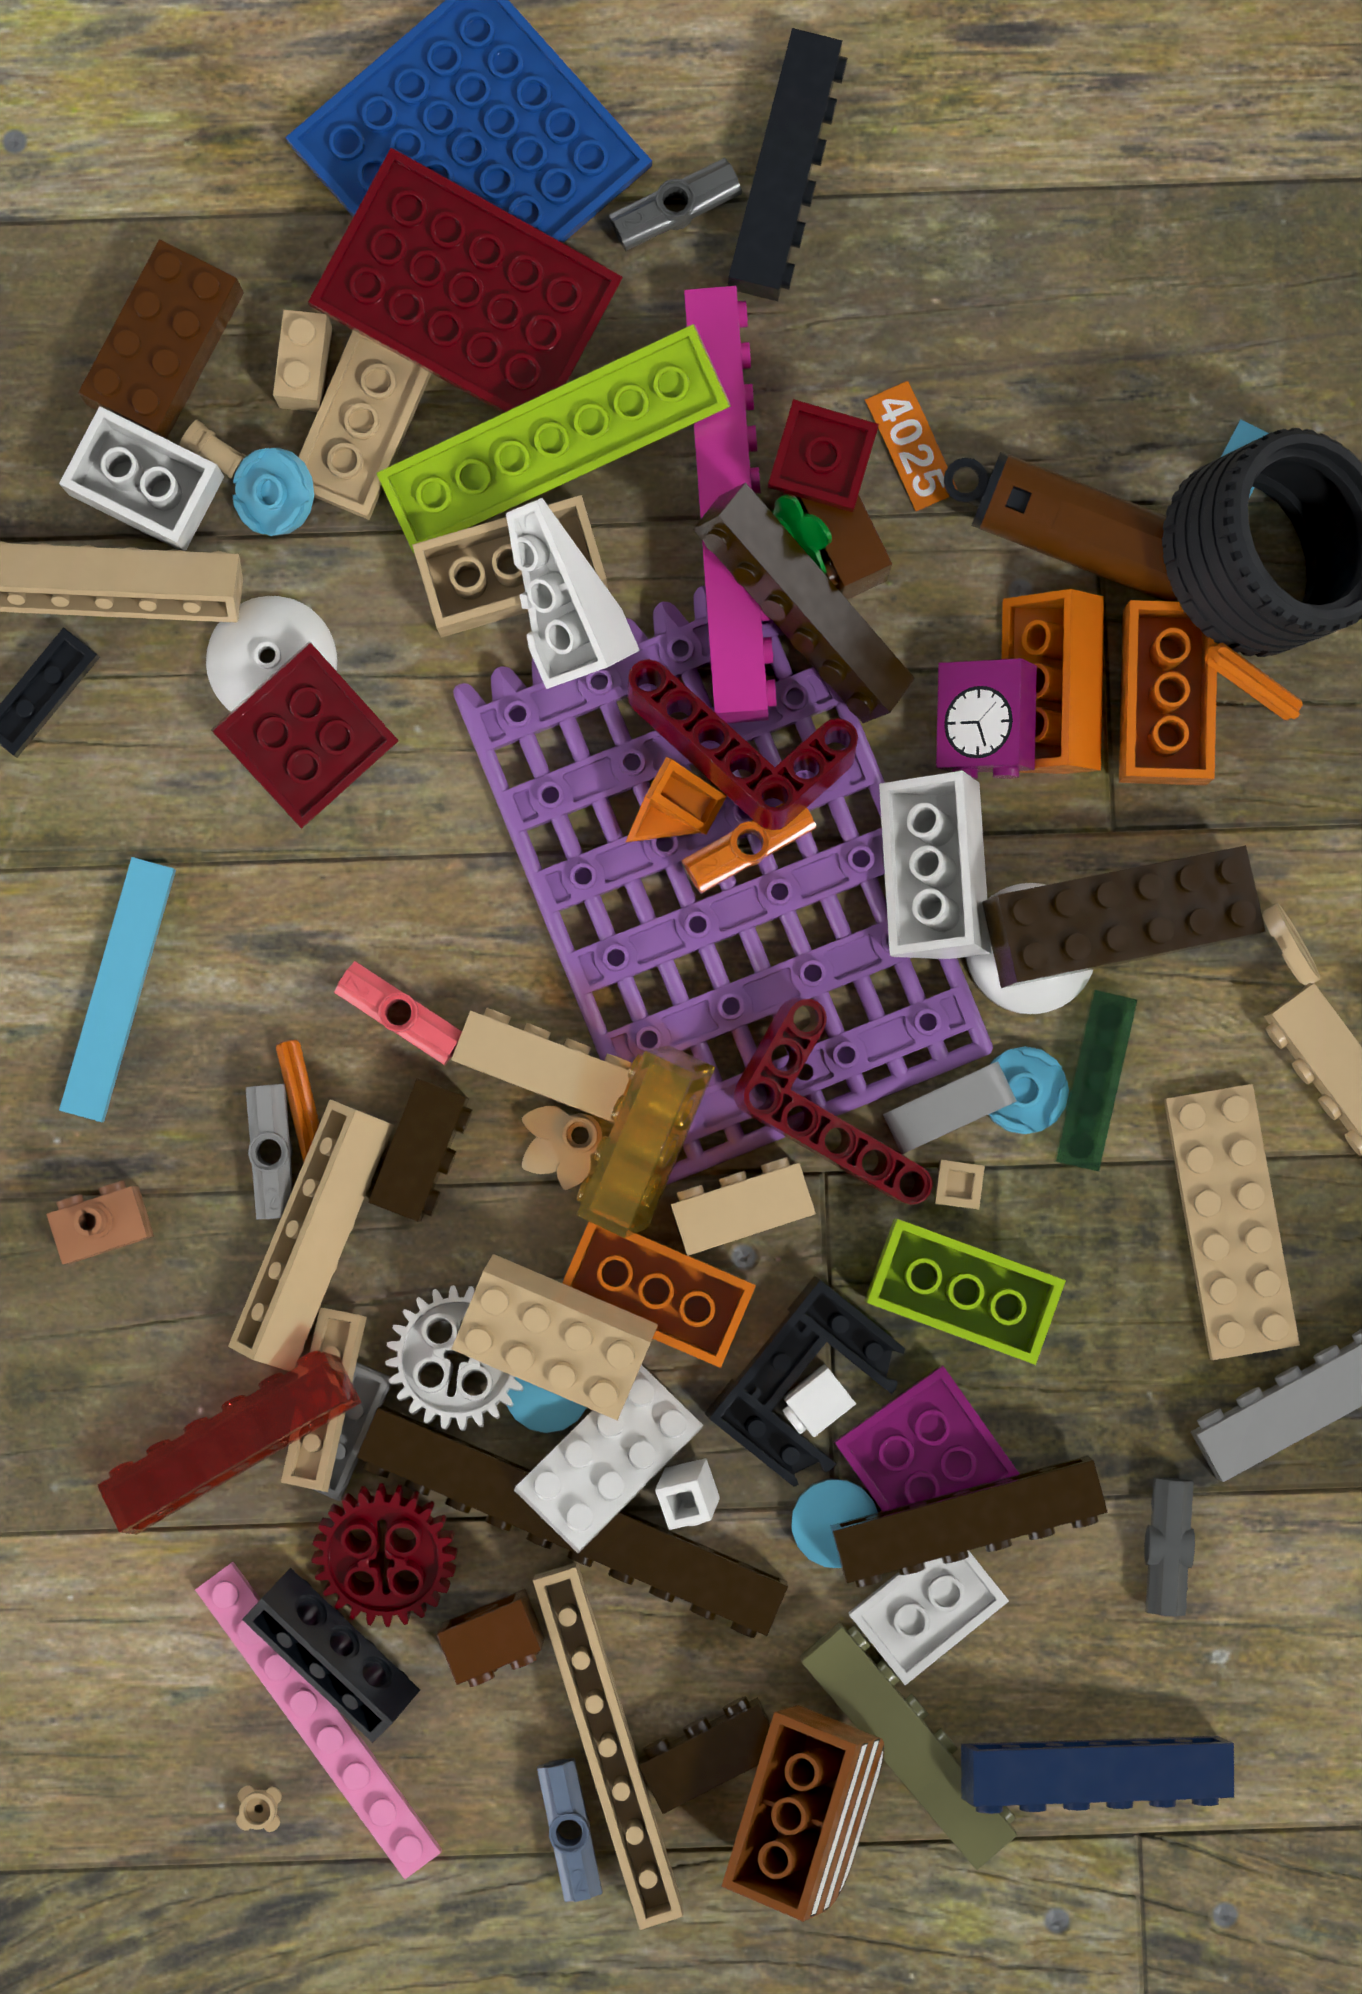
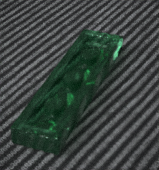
M1098 990L1092 991L1054 1162L1099 1172L1137 1006V999Z

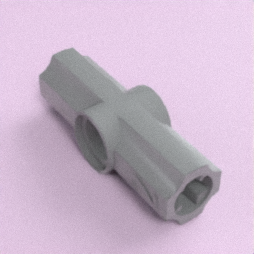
M285 1084L246 1087L250 1135L248 1156L252 1163L256 1219L281 1218L293 1190L291 1165L293 1147L289 1140ZM266 1139H273L281 1147V1157L275 1164L268 1163L261 1157L260 1146Z

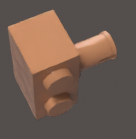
M119 1181L99 1188V1197L84 1201L82 1194L56 1202L58 1210L46 1215L62 1265L72 1264L154 1237L139 1186L126 1188L125 1182Z

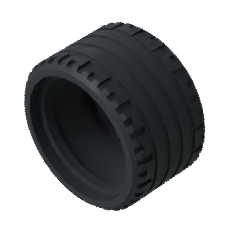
M1300 428L1277 430L1200 467L1179 485V490L1171 498L1172 503L1167 508V517L1163 524L1162 546L1166 573L1173 588L1172 590L1184 612H1186L1193 624L1204 635L1213 639L1216 644L1224 643L1235 652H1241L1245 656H1273L1351 626L1362 619V462L1341 443L1330 439L1329 436L1323 433L1317 434L1314 430L1305 429L1302 431ZM1252 486L1263 491L1281 507L1291 520L1300 538L1306 560L1307 577L1302 602L1294 599L1278 586L1264 568L1255 550L1249 528L1248 501Z

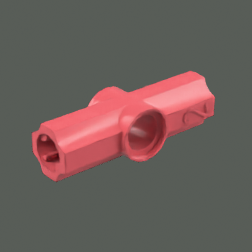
M354 961L346 970L334 991L336 995L444 1066L453 1056L462 1033L460 1029L358 962ZM398 1001L407 1002L411 1008V1017L403 1025L392 1024L388 1017L390 1007Z

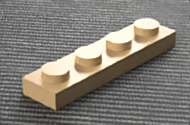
M320 1307L281 1483L328 1492L367 1317Z

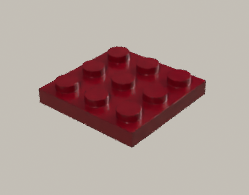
M311 642L303 646L211 729L301 829L399 741Z

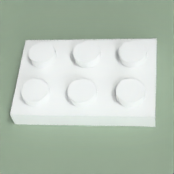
M968 1551L969 1557L961 1561L944 1564L942 1558L925 1562L926 1569L909 1575H900L898 1572L849 1612V1616L904 1685L908 1684L1009 1602L970 1551Z

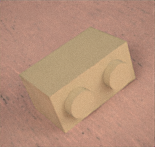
M283 309L273 396L279 408L318 412L325 396L333 330L327 314Z

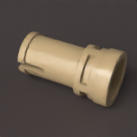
M197 419L188 427L179 443V446L217 464L220 470L228 475L230 479L234 478L235 471L243 458L246 457L245 454H241L215 437V432L208 430L205 424Z

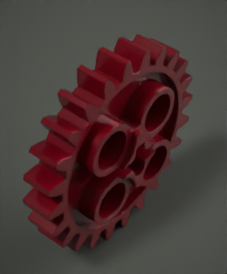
M380 1483L376 1494L373 1496L366 1486H361L358 1493V1501L351 1494L346 1493L342 1499L343 1508L333 1503L328 1511L330 1518H322L318 1526L322 1533L316 1534L312 1543L319 1550L314 1552L311 1563L323 1565L317 1570L315 1580L329 1581L324 1588L323 1595L328 1596L334 1593L339 1595L335 1605L337 1610L347 1603L352 1606L350 1619L353 1620L362 1611L366 1613L367 1625L370 1626L374 1622L376 1615L382 1616L386 1627H390L394 1615H398L401 1622L406 1625L409 1622L411 1610L417 1616L423 1618L427 1610L426 1603L437 1607L441 1598L438 1592H448L451 1582L447 1578L453 1577L456 1570V1565L449 1561L455 1560L458 1552L456 1547L447 1546L453 1540L454 1531H441L447 1517L445 1515H439L434 1518L431 1516L435 1504L433 1501L425 1504L423 1507L418 1505V1491H415L409 1499L403 1498L402 1485L397 1486L393 1495H387L384 1484ZM379 1519L386 1521L385 1555L386 1558L391 1559L387 1568L390 1589L388 1592L383 1589L382 1580L384 1574V1555L382 1552H378L383 1540ZM397 1528H407L414 1533L416 1538L411 1540L402 1539L395 1530ZM363 1529L368 1532L371 1539L367 1541L358 1540L353 1536L351 1530ZM409 1570L415 1573L418 1580L413 1582L405 1581L398 1572ZM365 1571L373 1577L374 1581L369 1583L362 1582L356 1578L354 1573Z

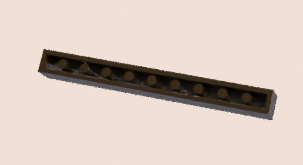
M383 1405L378 1407L357 1455V1458L366 1461L363 1468L371 1473L388 1478L391 1472L406 1479L404 1486L413 1491H418L420 1494L428 1496L432 1490L446 1496L445 1504L456 1510L469 1514L471 1508L488 1514L485 1521L497 1528L510 1531L513 1525L529 1533L526 1539L536 1545L551 1549L554 1543L569 1550L567 1557L588 1567H592L594 1561L610 1568L609 1576L630 1585L633 1584L634 1579L651 1586L649 1593L673 1603L675 1597L692 1603L690 1611L706 1619L714 1620L716 1614L733 1621L731 1629L751 1638H755L757 1632L768 1636L788 1589L787 1581L625 1510H621L577 1553L514 1491L515 1487L532 1470Z

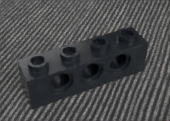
M291 1567L242 1619L372 1743L393 1724L420 1691L403 1671L399 1670L370 1640L366 1639L338 1610L334 1609Z

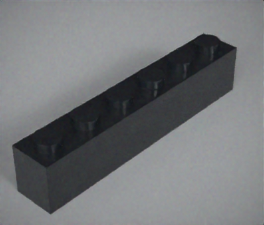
M795 28L791 30L728 277V286H736L737 292L778 302L781 288L790 289L795 264L788 262L792 247L800 249L806 226V222L799 221L802 205L811 207L817 182L809 180L813 164L818 166L822 164L827 140L820 138L823 123L832 124L837 105V99L830 97L834 82L842 84L848 57L841 56L843 40Z

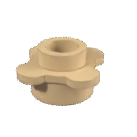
M250 1785L242 1787L237 1796L241 1802L239 1815L236 1818L238 1827L244 1831L263 1828L267 1832L275 1831L281 1822L277 1815L278 1803L282 1800L280 1790L276 1787H269L267 1790H255ZM258 1804L263 1807V1811L260 1813L255 1810V1806Z

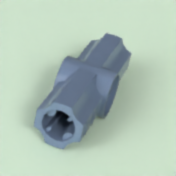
M563 1758L537 1766L549 1824V1839L555 1853L564 1901L578 1902L591 1899L602 1894L603 1890L590 1833V1820L585 1809L575 1758ZM565 1820L576 1821L582 1828V1834L575 1839H565L559 1834L558 1825Z

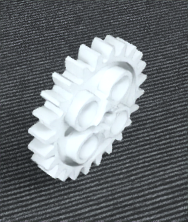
M453 1285L449 1290V1298L445 1299L442 1298L437 1289H434L432 1294L433 1303L429 1305L418 1297L416 1301L420 1311L414 1314L404 1309L402 1312L409 1323L406 1327L393 1325L392 1328L401 1336L400 1341L387 1342L386 1345L391 1350L398 1352L397 1357L385 1361L386 1366L399 1370V1373L389 1379L391 1385H404V1388L396 1396L398 1400L403 1401L412 1397L414 1400L410 1405L409 1412L414 1415L422 1408L426 1409L424 1422L428 1425L437 1415L441 1416L440 1422L443 1430L448 1429L452 1419H457L460 1430L465 1431L467 1420L472 1417L479 1427H483V1413L488 1411L496 1419L500 1418L496 1405L502 1402L512 1407L514 1404L507 1393L510 1389L515 1391H523L524 1389L515 1380V1376L470 1358L468 1363H460L455 1395L448 1397L447 1390L453 1373V1364L447 1359L448 1354L456 1353L451 1348L475 1292L472 1286H469L464 1297H459L455 1285ZM438 1321H446L452 1325L451 1338L442 1344H436L429 1338L431 1326ZM431 1364L441 1366L444 1371L442 1382L433 1388L423 1386L420 1381L422 1370ZM474 1372L484 1374L488 1380L486 1390L477 1396H471L464 1390L466 1377Z

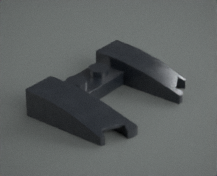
M816 1276L811 1279L787 1309L790 1313L735 1381L733 1379L730 1380L705 1412V1415L713 1423L793 1487L799 1485L795 1473L818 1462L822 1470L827 1472L833 1469L836 1463L772 1410L826 1342L891 1394L896 1390L898 1382L887 1377L892 1351L903 1354L905 1351L901 1344Z

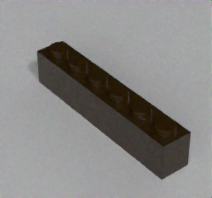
M746 482L720 495L693 528L696 534L703 540L708 550L717 556L734 576L737 583L746 589L760 605L765 615L774 621L791 641L794 648L803 654L817 670L822 680L831 686L845 702L848 709L862 723L891 713L914 681V676Z
M1087 1455L830 1525L846 1583L855 1582L856 1587H865L881 1582V1574L899 1570L900 1575L917 1573L926 1569L925 1562L942 1558L944 1564L961 1561L969 1557V1550L985 1546L986 1552L1005 1549L1012 1545L1011 1539L1027 1534L1029 1540L1049 1537L1055 1534L1054 1527L1071 1523L1072 1528L1086 1527L1097 1523V1515L1108 1513L1094 1460Z

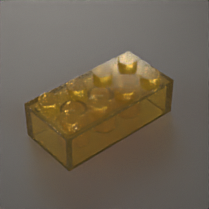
M669 1045L645 1050L643 1055L638 1054L628 1073V1078L632 1080L626 1096L621 1095L618 1098L611 1113V1119L615 1121L609 1137L604 1136L595 1151L594 1160L598 1162L592 1178L588 1176L579 1189L577 1201L581 1202V1205L576 1214L577 1216L623 1238L649 1227L716 1068L715 1066Z

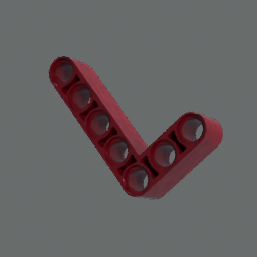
M650 659L641 660L634 664L629 671L628 700L633 710L758 825L765 829L779 830L787 826L847 772L854 763L858 734L853 724L847 720L837 718L825 722L774 767L661 663ZM653 684L657 688L652 691H645L640 689L639 686ZM675 712H682L689 717L677 720L669 715ZM715 741L720 746L709 749L702 746L701 743ZM837 742L846 748L837 751L829 748L827 745ZM743 769L749 771L752 775L740 778L732 772ZM807 770L815 776L804 779L797 776L796 772ZM775 798L782 801L784 805L770 807L764 801Z
M792 998L784 1002L736 1085L734 1100L738 1108L891 1199L910 1205L925 1201L932 1190V1179L929 1172L922 1166L791 1090L792 1085L825 1028L827 1016L823 1006L812 999ZM804 1006L808 1009L811 1020L809 1025L800 1031L795 1026L793 1017L796 1010ZM779 1045L785 1046L789 1053L788 1062L781 1069H777L773 1065L771 1058L773 1050ZM762 1084L767 1091V1098L762 1106L755 1108L750 1102L749 1094L755 1085ZM800 1106L804 1112V1121L799 1128L792 1130L788 1125L787 1116L793 1107ZM837 1128L841 1134V1143L837 1149L829 1151L825 1145L826 1134L829 1130ZM874 1150L878 1156L877 1167L872 1172L866 1173L862 1167L863 1157L868 1151ZM911 1172L915 1178V1185L911 1192L904 1195L900 1190L899 1182L905 1173Z

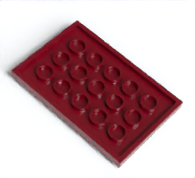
M390 148L314 289L308 305L505 413L567 384L623 277L397 150Z

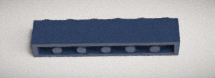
M1220 1736L961 1744V1799L976 1807V1812L1001 1813L1003 1812V1806L1019 1805V1810L1043 1812L1047 1810V1804H1063L1064 1809L1081 1811L1090 1809V1803L1106 1802V1807L1129 1809L1133 1808V1801H1149L1150 1806L1167 1808L1175 1807L1176 1800L1192 1799V1804L1215 1806L1219 1805V1798H1234V1743Z

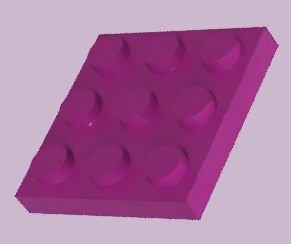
M943 1365L936 1368L834 1441L882 1511L1020 1474Z

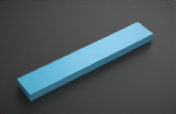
M131 857L59 1111L99 1122L105 1121L176 870L174 868Z

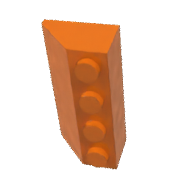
M1066 589L1003 598L1001 659L1022 658L1037 665L1035 770L1019 771V773L1071 774L1101 771L1104 596L1075 589Z

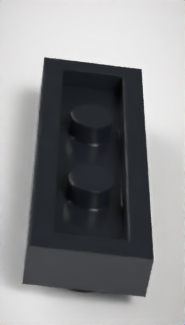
M64 627L0 703V745L16 758L19 757L100 658L99 655Z

